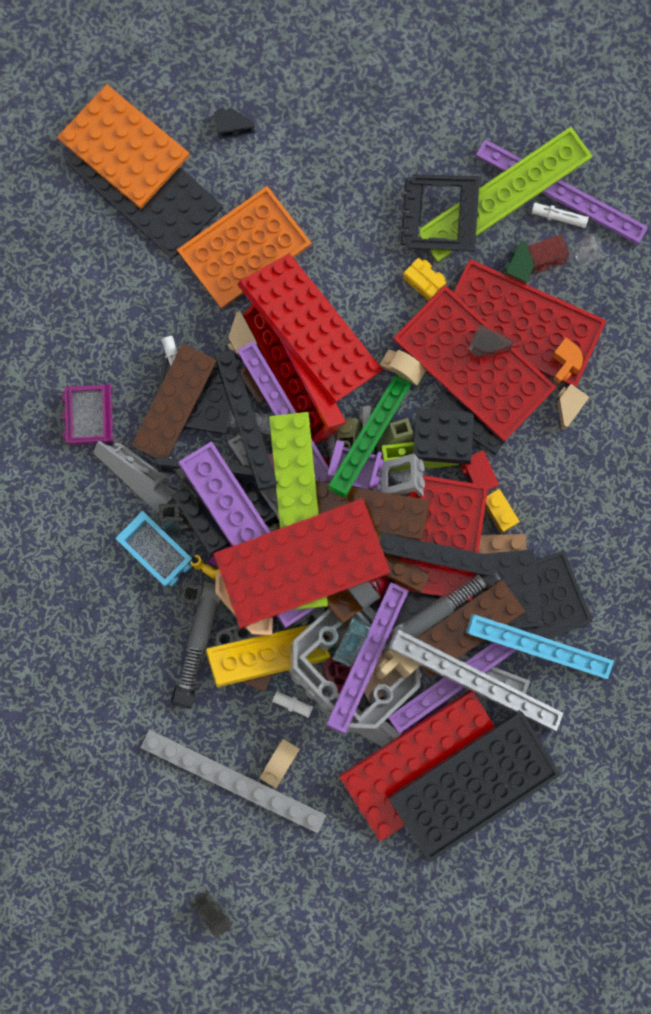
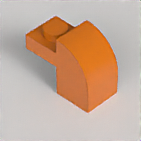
M567 338L563 340L552 356L563 365L553 381L558 385L562 380L566 382L572 372L577 374L582 366L583 356L581 350Z

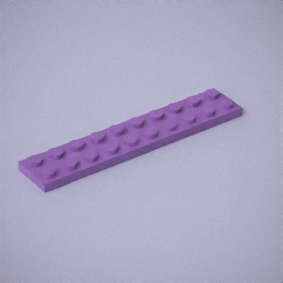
M212 441L178 462L231 546L270 533L268 527ZM315 608L291 610L279 614L277 617L284 628H286Z

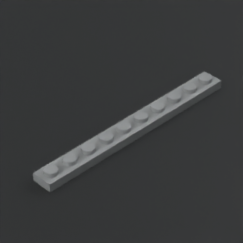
M395 630L388 649L513 712L521 710L527 719L551 731L558 730L563 716L562 712L400 630Z
M151 730L148 731L141 745L142 749L316 833L319 832L326 817V814Z

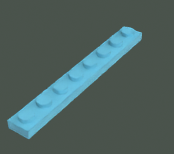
M474 614L471 615L466 630L468 634L606 679L609 678L614 662L613 660Z

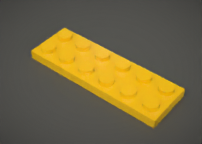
M310 625L272 633L271 636L263 635L206 649L216 687L290 670V645ZM317 647L306 657V660L312 665L326 661L330 658L328 650H321Z

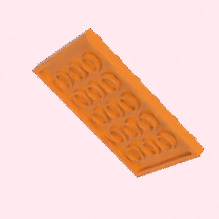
M107 84L57 136L62 144L140 209L190 156L187 150Z
M266 186L178 248L177 251L222 310L244 294L237 285L240 280L289 253L293 258L310 247L311 242L269 187Z

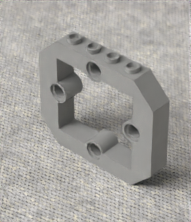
M368 606L355 615L352 620L367 634L376 613ZM330 609L323 613L290 645V674L293 681L298 685L301 684L307 696L315 699L319 704L320 710L331 715L339 697L337 687L333 682L326 681L306 660V657L317 647L321 650L331 649L338 640L336 630L342 624ZM322 635L329 636L331 642L324 641ZM388 636L381 653L386 654L390 650L388 649L392 640L390 636ZM420 666L406 679L402 676L391 687L384 684L378 685L369 696L372 705L361 716L356 712L354 713L347 731L372 733L420 687ZM322 689L328 690L330 697H325L322 694ZM377 693H382L385 696V700H380L377 697Z

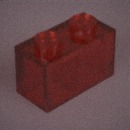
M562 234L527 246L534 263L532 272L537 270L538 272L546 271L549 269V266L554 264L556 266L563 265L570 255Z

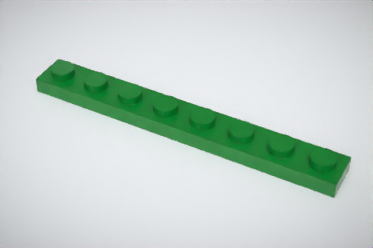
M394 376L330 482L328 490L346 498L411 388V382L399 376Z

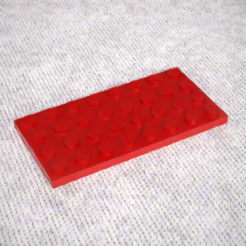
M290 253L238 282V287L332 404H335L383 370Z
M469 259L454 291L455 295L542 374L553 379L563 365L552 356L565 338L572 341L581 350L583 356L582 366L577 374L572 372L566 382L563 380L561 382L577 387L607 320Z
M446 285L393 338V341L410 356L419 361L431 376L470 412H473L503 442L556 389V386Z
M363 498L214 553L240 628L250 626L391 573Z
M469 690L338 776L379 841H382L405 826L388 796L493 728L494 725L474 691Z

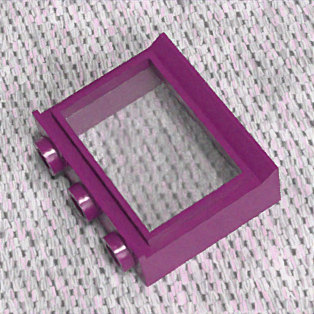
M111 384L65 386V392H62V402L65 403V411H62L63 422H66V429H63V440L69 446L94 445L98 441H102L104 444L115 443L112 433L114 421L112 419L113 401L111 400V392H113V387Z

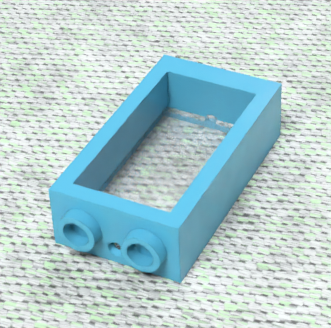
M143 511L115 538L166 588L169 585L173 587L179 581L178 576L182 572L187 573L192 568L190 561L193 562L194 560Z

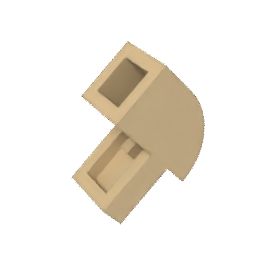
M388 350L380 363L383 369L396 373L399 377L414 385H418L426 372L419 361L400 350L397 352Z
M389 650L383 655L386 659L378 666L380 670L375 675L381 680L395 668L406 679L420 664Z
M283 739L265 767L260 779L277 788L300 749Z

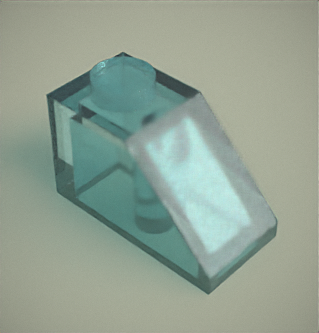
M352 617L333 659L351 668L368 636L370 625Z

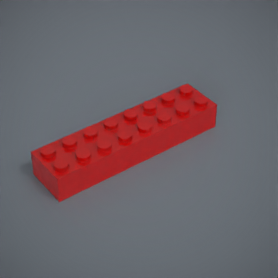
M252 304L243 314V317L272 373L295 412L309 413L311 439L314 444L328 440L346 423L337 404H332Z

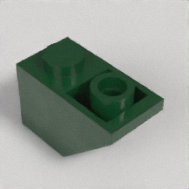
M521 240L519 246L515 244L511 255L514 257L511 262L507 261L503 271L506 272L505 275L526 284L534 263L525 241Z

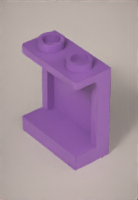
M336 441L326 479L328 483L332 481L350 451V448L343 447V441ZM378 452L377 455H370L352 487L372 490L373 487L377 488L380 478L376 476L377 470H382L384 462L381 459L382 452Z

